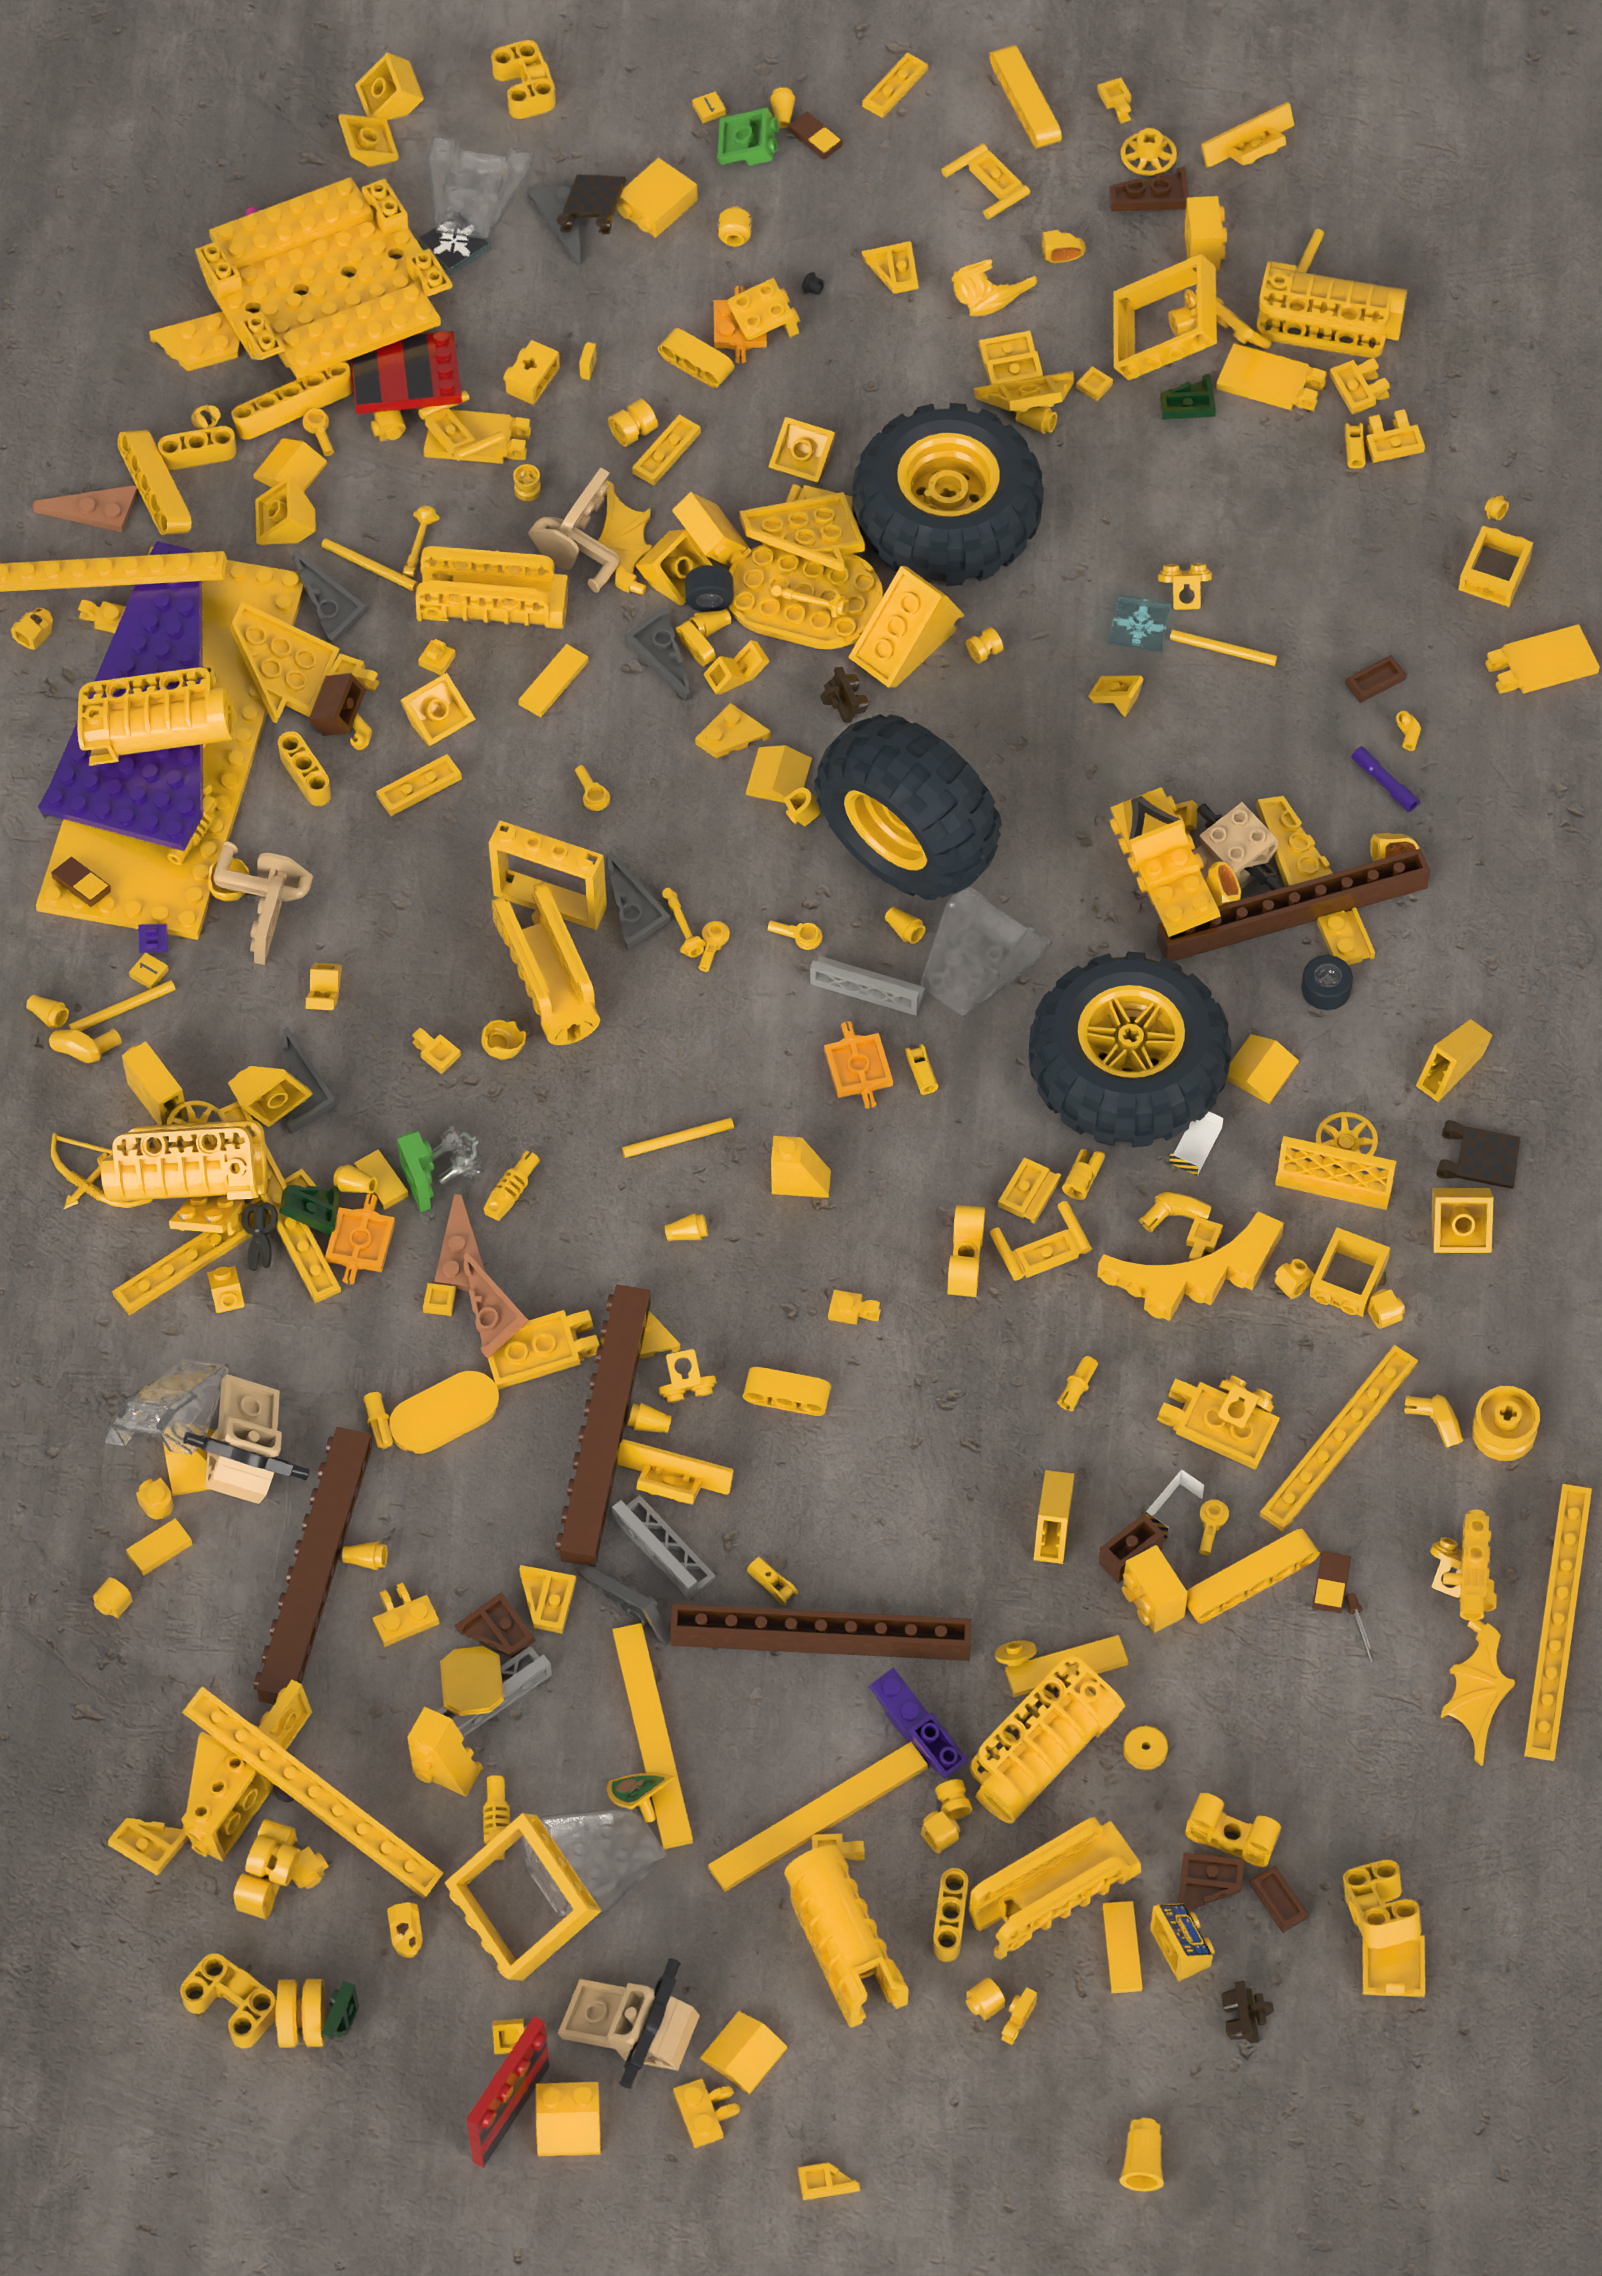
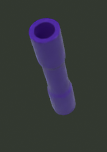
M1363 746L1355 750L1351 758L1367 774L1372 775L1407 812H1411L1417 807L1420 800L1389 774L1373 755Z

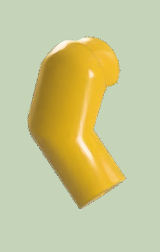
M1400 711L1396 715V722L1405 734L1402 747L1408 751H1413L1418 742L1421 726L1409 712Z

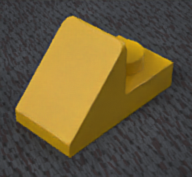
M1141 675L1101 676L1088 696L1093 703H1114L1122 716L1126 717L1138 698L1144 679Z

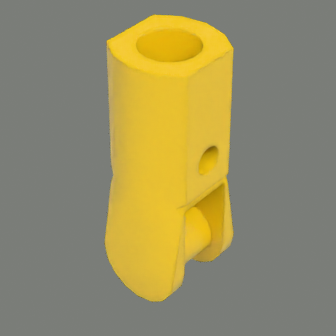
M1345 423L1348 467L1363 468L1366 464L1363 423H1359V426H1349V423Z
M919 1044V1048L912 1050L909 1047L905 1048L906 1057L920 1093L926 1095L935 1092L938 1089V1084L924 1045ZM922 1058L923 1061L915 1063L914 1060Z
M757 1557L748 1566L747 1573L765 1588L780 1605L785 1606L787 1604L786 1600L789 1597L798 1594L795 1586L776 1572L761 1557ZM778 1584L783 1587L779 1591L775 1588Z

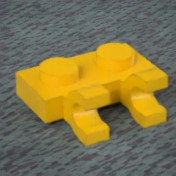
M1374 358L1360 365H1356L1355 361L1352 360L1330 369V377L1352 415L1376 406V399L1384 400L1389 398L1387 389L1390 388V385L1386 378H1382L1371 385H1368L1365 381L1378 378V373L1376 372L1378 364Z
M1405 409L1394 411L1395 420L1392 421L1394 430L1384 431L1380 415L1369 417L1370 425H1367L1369 435H1366L1365 441L1373 463L1424 452L1425 445L1418 425H1409Z

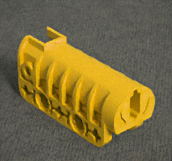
M1272 261L1267 262L1259 298L1260 310L1256 327L1258 334L1272 342L1367 358L1379 357L1383 352L1386 339L1399 341L1407 289L1296 272L1297 266ZM1266 325H1271V329L1266 331ZM1297 328L1301 333L1299 335L1289 334L1287 330ZM1318 334H1323V338H1317ZM1332 335L1335 336L1334 341H1331ZM1347 336L1350 337L1353 340V342L1350 344L1340 342L1339 339L1341 337ZM1370 342L1375 343L1374 348L1369 347Z
M428 546L422 550V583L417 585L415 596L417 621L435 620L449 622L450 617L463 618V621L475 619L483 620L484 623L499 621L507 625L511 622L523 623L525 626L535 624L545 625V628L564 629L568 598V575L554 574V561L550 557Z
M198 667L90 682L82 686L79 691L78 739L81 750H91L89 766L119 762L120 755L231 741L237 737L238 721L236 710L225 687L213 688L212 677L205 668ZM203 677V679L200 681V684L195 683L198 682L199 678ZM170 682H180L175 689H166ZM150 685L149 687H147V691L142 692L145 686ZM126 689L122 696H113L116 690ZM92 692H95L96 694H94L93 698L89 699L88 697L91 696Z
M546 882L534 885V892H531V896L537 908L531 916L533 926L521 929L509 901L506 902L503 896L493 899V922L504 943L510 949V956L512 961L517 964L519 977L525 981V990L528 996L533 999V1008L540 1015L541 1026L548 1041L553 1045H568L590 1035L600 1023V1017L595 1008L593 986Z
M255 1120L135 1127L128 1133L118 1136L113 1142V1155L101 1161V1178L105 1196L110 1202L227 1195V1200L258 1198V1194L267 1193L268 1186L263 1127ZM248 1126H251L252 1131L257 1132L256 1136H251V1133L247 1130ZM236 1132L239 1133V1137H237L238 1142H235ZM194 1134H197L196 1144L193 1141L195 1140ZM206 1134H208L209 1141H210L211 1144H208V1143H207V1142H208V1138H204V1136H205ZM181 1136H183V1146H180ZM139 1137L142 1138L140 1147L138 1144L140 1142L138 1139ZM125 1142L126 1150L121 1149L120 1144Z
M1068 1656L1062 1659L981 1745L969 1768L973 1778L982 1785L975 1798L984 1808L1001 1821L1013 1823L1094 1736L1099 1738L1114 1722L1119 1713L1125 1708V1704L1120 1696L1078 1657ZM1064 1665H1067L1068 1667L1075 1665L1077 1667L1075 1673L1078 1676L1076 1677L1072 1672L1067 1670V1668ZM1066 1677L1067 1679H1066V1681L1063 1683L1061 1680ZM1055 1687L1059 1690L1056 1696L1051 1693ZM1038 1700L1043 1703L1039 1709L1036 1707ZM1031 1712L1033 1716L1028 1719L1024 1726L1022 1722L1029 1716ZM1017 1729L1019 1734L1015 1738L1012 1733ZM1000 1741L1004 1746L998 1751L996 1746ZM992 1754L994 1758H992L990 1761L987 1760ZM979 1761L987 1771L980 1773L977 1770L979 1768L977 1762Z
M1091 1817L979 1883L971 1892L970 1916L977 1931H982L1003 1918L1005 1924L996 1933L999 1945L994 1948V1956L1002 1960L1007 1956L1008 1951L1016 1950L1032 1938V1932L1039 1928L1042 1930L1049 1929L1052 1920L1059 1916L1063 1919L1069 1917L1072 1908L1077 1905L1085 1907L1090 1904L1091 1897L1097 1893L1102 1896L1107 1894L1112 1884L1116 1882L1124 1884L1141 1873V1864L1111 1821L1101 1825L1096 1817Z
M837 1845L818 1847L793 1860L786 1867L784 1874L790 1885L791 1902L794 1911L849 2027L853 2028L862 2024L863 2019L866 2018L862 2004L867 2000V1992L861 1979L875 1974L887 2002H891L895 2009L908 2005V1987L894 1961L887 1956L886 1944L884 1940L879 1939L877 1925L868 1916L867 1904L858 1895V1885L848 1874V1864L840 1847Z

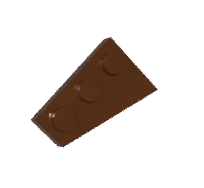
M1186 166L1177 168V172L1165 175L1164 172L1155 174L1153 179L1143 181L1138 178L1111 185L1109 189L1111 211L1186 209V201L1189 198Z

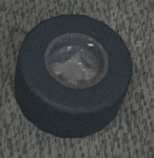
M702 566L691 570L686 575L685 600L692 609L701 612L720 611L732 604L734 599L733 577L725 568Z
M1323 955L1310 960L1304 968L1301 990L1303 997L1310 1005L1321 1010H1333L1343 1006L1350 998L1353 983L1352 970L1346 961L1337 956Z

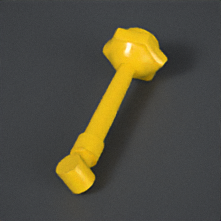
M421 506L413 514L421 524L411 555L408 557L407 565L404 566L403 575L407 577H415L419 561L418 556L427 526L433 525L440 518L436 514V510L430 506Z
M776 585L771 589V593L777 597L783 596L789 600L795 599L829 607L831 616L834 618H840L841 615L844 616L848 609V600L845 599V595L836 594L830 601L797 592L794 589H785L782 586Z
M665 888L662 896L668 900L669 908L673 911L686 938L680 948V952L691 958L697 957L703 953V948L707 942L699 936H692L677 899V893L670 888Z

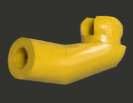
M357 713L352 725L356 732L354 738H350V743L356 750H363L370 743L372 729Z

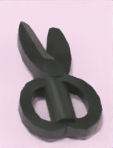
M267 1202L260 1205L250 1204L244 1209L241 1220L244 1230L253 1235L248 1248L249 1268L253 1271L256 1270L260 1255L262 1265L267 1269L270 1267L272 1258L271 1245L267 1234H270L276 1228L278 1212L275 1206ZM266 1210H269L271 1221L266 1227ZM254 1211V1228H251L249 1216Z

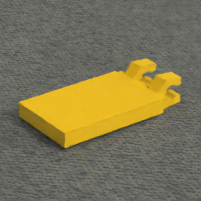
M1233 343L1216 383V389L1291 411L1294 405L1314 411L1318 402V392L1315 390L1323 391L1327 372L1309 367V364Z
M449 409L475 438L476 442L500 431L505 436L504 442L462 460L503 464L504 457L510 460H526V440L511 439V437L530 439V419L520 417L514 419V417L508 414ZM428 429L424 456L456 460L455 456L452 457Z
M1579 624L1505 644L1501 649L1488 652L1487 657L1489 660L1485 662L1489 672L1505 669L1508 666L1510 668L1509 671L1500 673L1497 676L1499 681L1495 685L1499 694L1518 688L1521 689L1523 694L1597 674L1600 668Z
M562 1310L529 1320L488 1358L498 1390L580 1365L581 1361H584V1357L590 1358L595 1356L597 1348L600 1346L597 1335L578 1339L576 1333H583L594 1329L589 1310L568 1316Z
M1175 1378L1168 1397L1180 1403H1185L1181 1410L1164 1402L1157 1420L1169 1427L1174 1426L1173 1430L1176 1431L1177 1435L1256 1470L1280 1417L1255 1407L1246 1426L1241 1429L1218 1417V1413L1228 1394L1202 1382L1199 1383L1198 1387H1195ZM1239 1399L1238 1402H1234L1229 1406L1228 1413L1231 1417L1240 1418L1244 1415V1401Z

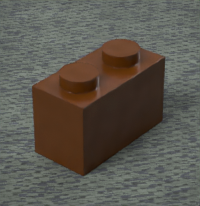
M352 673L325 676L309 721L323 736L350 733L366 689Z
M1144 1513L1100 1547L1098 1563L1117 1583H1120L1124 1579L1123 1574L1125 1573L1126 1561L1155 1545L1162 1550L1164 1533Z

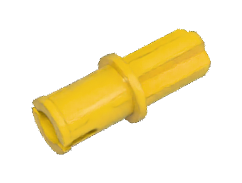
M1091 1356L1082 1358L1073 1376L1068 1377V1384L1057 1401L1061 1408L1068 1410L1069 1407V1411H1073L1080 1396L1084 1391L1088 1390V1382L1098 1366L1097 1360Z
M371 1392L363 1397L369 1417L367 1424L372 1428L376 1447L387 1449V1447L393 1445L388 1424L390 1417L385 1413L381 1393Z

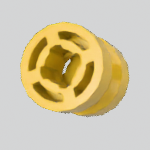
M529 464L518 466L513 473L515 495L522 501H533L541 493L539 470Z
M992 627L982 631L981 636H973L966 640L969 654L979 664L987 660L990 654L996 655L1003 651L1001 638Z
M949 1780L938 1785L935 1789L937 1799L943 1804L941 1811L948 1818L952 1817L954 1820L967 1816L973 1810L969 1799L965 1798L966 1788L963 1780Z

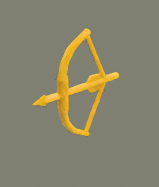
M57 1133L52 1134L51 1158L53 1163L67 1181L78 1187L72 1196H67L64 1209L78 1204V1199L84 1192L97 1201L123 1208L140 1206L152 1202L153 1199L110 1202L106 1198L104 1191L92 1183L101 1175V1161L112 1156L113 1150L57 1136ZM57 1140L103 1152L102 1156L97 1159L99 1164L97 1169L87 1179H84L74 1171H70L61 1162L57 1154ZM126 1143L120 1144V1148L125 1149Z

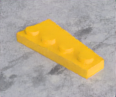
M1278 796L1258 799L1255 806L1260 820L1278 839L1279 847L1273 855L1284 886L1287 887L1332 874L1329 868L1330 863L1325 856L1321 857L1315 848V841L1311 835H1307L1301 827L1302 822L1285 797Z

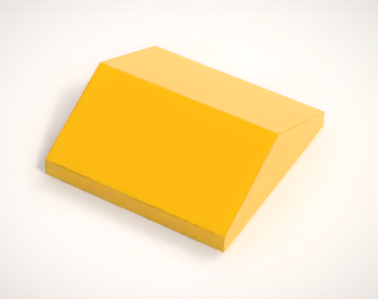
M339 115L338 119L351 157L368 167L398 160L399 155L386 118Z
M785 417L768 467L819 484L830 461L836 433Z
M282 438L253 474V478L272 488L291 475L305 492L327 465V460L304 441Z
M447 673L400 700L412 727L429 747L475 720V717Z
M786 745L759 747L746 789V795L785 803L783 799L797 788L805 787L812 758Z
M1250 1034L1230 1062L1226 1081L1270 1105L1299 1064V1060L1276 1040Z
M738 2011L703 2053L701 2060L750 2095L784 2054L787 2046L762 2022Z

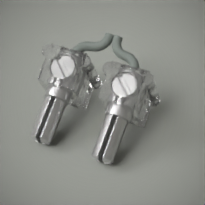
M449 1126L448 1130L440 1135L442 1143L432 1150L433 1156L431 1159L435 1161L448 1151L456 1155L450 1159L453 1165L438 1176V1181L441 1184H445L459 1174L473 1179L478 1174H484L485 1169L479 1156H477L476 1145L479 1143L476 1136L471 1137L469 1133Z

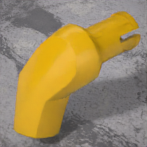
M113 1028L95 1039L75 1029L55 1030L49 1038L50 1046L54 1051L69 1054L85 1063L100 1061L101 1054L122 1044L120 1035Z
M1162 1192L1155 1197V1204L1139 1219V1222L1143 1224L1142 1226L1147 1231L1153 1232L1167 1216H1184L1195 1220V1217H1200L1207 1220L1211 1206L1188 1195Z
M1436 1394L1432 1399L1406 1396L1405 1405L1407 1406L1405 1407V1414L1430 1416L1439 1430L1445 1447L1463 1442L1456 1415L1444 1396Z

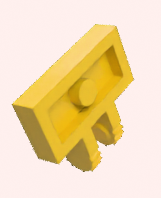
M403 1582L396 1585V1590L404 1605L394 1608L389 1593L386 1590L379 1592L387 1612L377 1615L372 1619L384 1647L439 1625V1618L428 1596L425 1595L411 1601Z
M701 2078L673 2088L675 2099L694 2148L723 2139V2132L719 2121L736 2116L741 2111L736 2103L720 2107L714 2111L712 2104L726 2100L734 2094L730 2086L715 2089L708 2094L704 2081Z

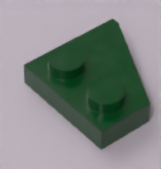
M1211 374L1203 375L1202 381L1193 385L1190 382H1186L1176 389L1160 393L1162 419L1215 417L1216 407Z
M288 1185L282 1191L279 1213L330 1235L336 1226L340 1190L338 1187H332L329 1191L319 1190L318 1186L304 1188Z
M343 1981L340 1990H334L329 2003L331 2011L321 2031V2036L333 2040L334 2037L339 2038L342 2035H348L359 2009L354 1984Z

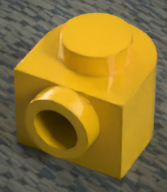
M400 410L374 412V421H371V428L374 437L378 436L380 442L396 440L405 432L406 426Z
M797 788L783 799L788 807L786 814L794 824L799 822L805 827L816 819L821 812L816 801L818 798L807 788Z
M1294 1259L1291 1264L1284 1263L1277 1269L1275 1283L1290 1299H1295L1310 1286L1315 1274L1304 1261Z
M1381 1289L1371 1296L1367 1311L1376 1327L1382 1329L1402 1321L1405 1307L1399 1297H1395L1392 1289L1388 1291L1387 1289Z
M162 1478L156 1481L148 1479L140 1485L139 1492L136 1495L138 1504L144 1512L152 1519L160 1520L168 1517L174 1505L171 1491Z
M108 1577L93 1595L94 1606L104 1615H113L117 1619L133 1602L129 1590L122 1583L111 1577Z
M935 1810L924 1818L921 1836L931 1849L939 1854L959 1840L958 1833L960 1832V1827L952 1817L948 1818L943 1811L938 1812Z
M308 1846L301 1851L292 1879L298 1888H313L322 1880L321 1877L325 1875L324 1870L329 1866L320 1852L314 1854Z
M986 1977L967 1991L966 2004L974 2015L979 2014L984 2021L1005 2007V1999L1002 1992L989 1977Z

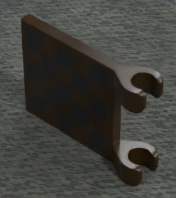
M577 174L564 210L557 218V223L561 225L560 232H571L573 217L597 218L596 225L600 227L599 234H609L612 218L626 183V177Z
M1453 1120L1446 1121L1442 1136L1445 1139H1462L1459 1165L1450 1160L1443 1159L1437 1168V1176L1443 1179L1460 1178L1513 1189L1520 1137L1466 1127Z

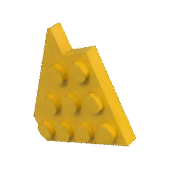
M844 492L740 511V521L747 537L838 571H844V561L841 555L865 551L863 538Z
M241 601L229 628L272 721L277 723L284 706L310 717L325 676H328L340 648Z

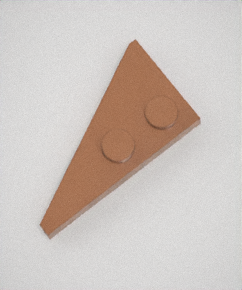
M136 485L35 500L33 511L122 533L139 490Z
M454 1194L434 1284L456 1286V1290L469 1292L471 1289L468 1276L464 1270L463 1255L468 1252L484 1271L485 1269L462 1195Z
M466 1252L463 1255L465 1274L469 1279L471 1289L469 1290L473 1312L476 1314V1328L480 1332L482 1347L480 1348L481 1352L489 1358L529 1320L475 1259Z

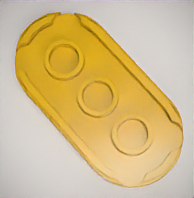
M464 1371L401 1402L390 1416L389 1429L393 1442L400 1449L414 1451L415 1454L428 1453L493 1418L499 1404L498 1388L487 1375L477 1371Z

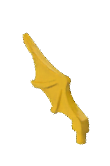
M607 480L606 483L609 484V488L606 491L607 515L598 542L616 552L620 558V563L615 569L616 587L629 594L632 591L643 596L647 586L637 582V577L633 573L635 565L640 558L653 548L652 545H647L644 539L645 526L651 520V509L648 508L645 512L630 509L619 500L613 483Z
M1470 1620L1467 1626L1478 1633L1476 1641L1479 1643L1474 1653L1461 1664H1454L1450 1668V1674H1454L1456 1678V1688L1450 1701L1443 1706L1440 1718L1443 1719L1449 1715L1458 1719L1466 1726L1474 1742V1759L1480 1766H1483L1486 1740L1492 1717L1502 1699L1515 1686V1681L1505 1677L1497 1665L1496 1657L1501 1635L1489 1623L1484 1624L1480 1620Z

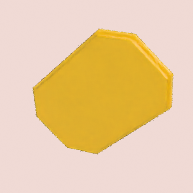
M484 1646L458 1648L451 1651L440 1661L443 1705L447 1710L459 1716L490 1713L504 1701L499 1654Z

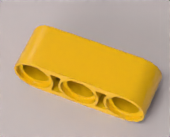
M680 328L673 329L657 348L663 359L712 388L719 387L735 368L731 359L725 354Z
M227 426L167 435L158 442V450L168 470L224 462L234 458L237 453L235 434Z
M293 731L283 733L278 739L281 762L311 805L323 806L327 804L331 799L328 775L298 733Z
M752 1367L748 1372L743 1399L755 1405L821 1416L826 1411L831 1384L824 1379L763 1367Z
M958 1868L946 1870L940 1882L933 1936V1953L936 1958L943 1962L955 1960L961 1950L968 1895V1877L964 1871ZM958 1883L962 1887L959 1890H951L947 1885ZM947 1911H953L958 1916L954 1919H948L943 1914ZM948 1939L954 1942V1945L943 1947L940 1945V1942Z

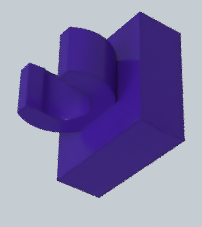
M167 924L138 925L139 953L168 952Z

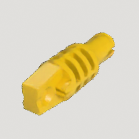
M209 795L203 798V817L185 851L174 848L170 850L167 856L171 862L181 865L191 848L199 845L215 819L213 812L217 807L216 798Z
M525 1151L514 1168H510L505 1172L496 1188L491 1192L483 1208L486 1216L499 1221L513 1207L515 1201L518 1200L527 1187L529 1175L540 1162L536 1154H530V1151Z
M499 1775L487 1777V1802L483 1806L484 1845H487L510 1824V1806L505 1801V1779ZM505 1852L502 1853L496 1860L505 1859Z

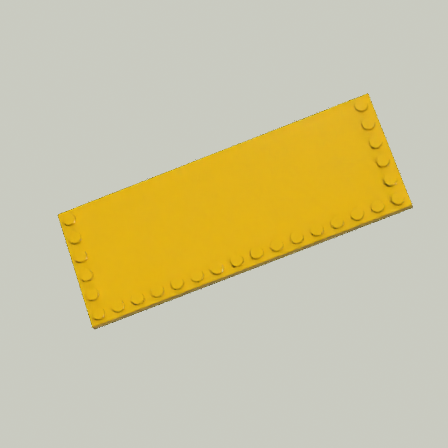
M226 560L224 580L202 581V647L215 668L217 680L213 688L225 687L236 710L238 731L235 740L208 743L203 749V779L211 785L213 791L209 796L216 798L217 807L213 812L215 819L199 845L192 847L183 863L177 865L168 859L167 855L172 849L170 847L63 819L36 902L37 911L138 929V925L167 924L168 935L195 940L199 939L212 897L211 891L208 888L210 866L219 859L224 842L229 841L268 713L229 627L241 601L294 626L305 591L298 572ZM71 856L111 886V892L92 907L88 906L52 878L51 872Z

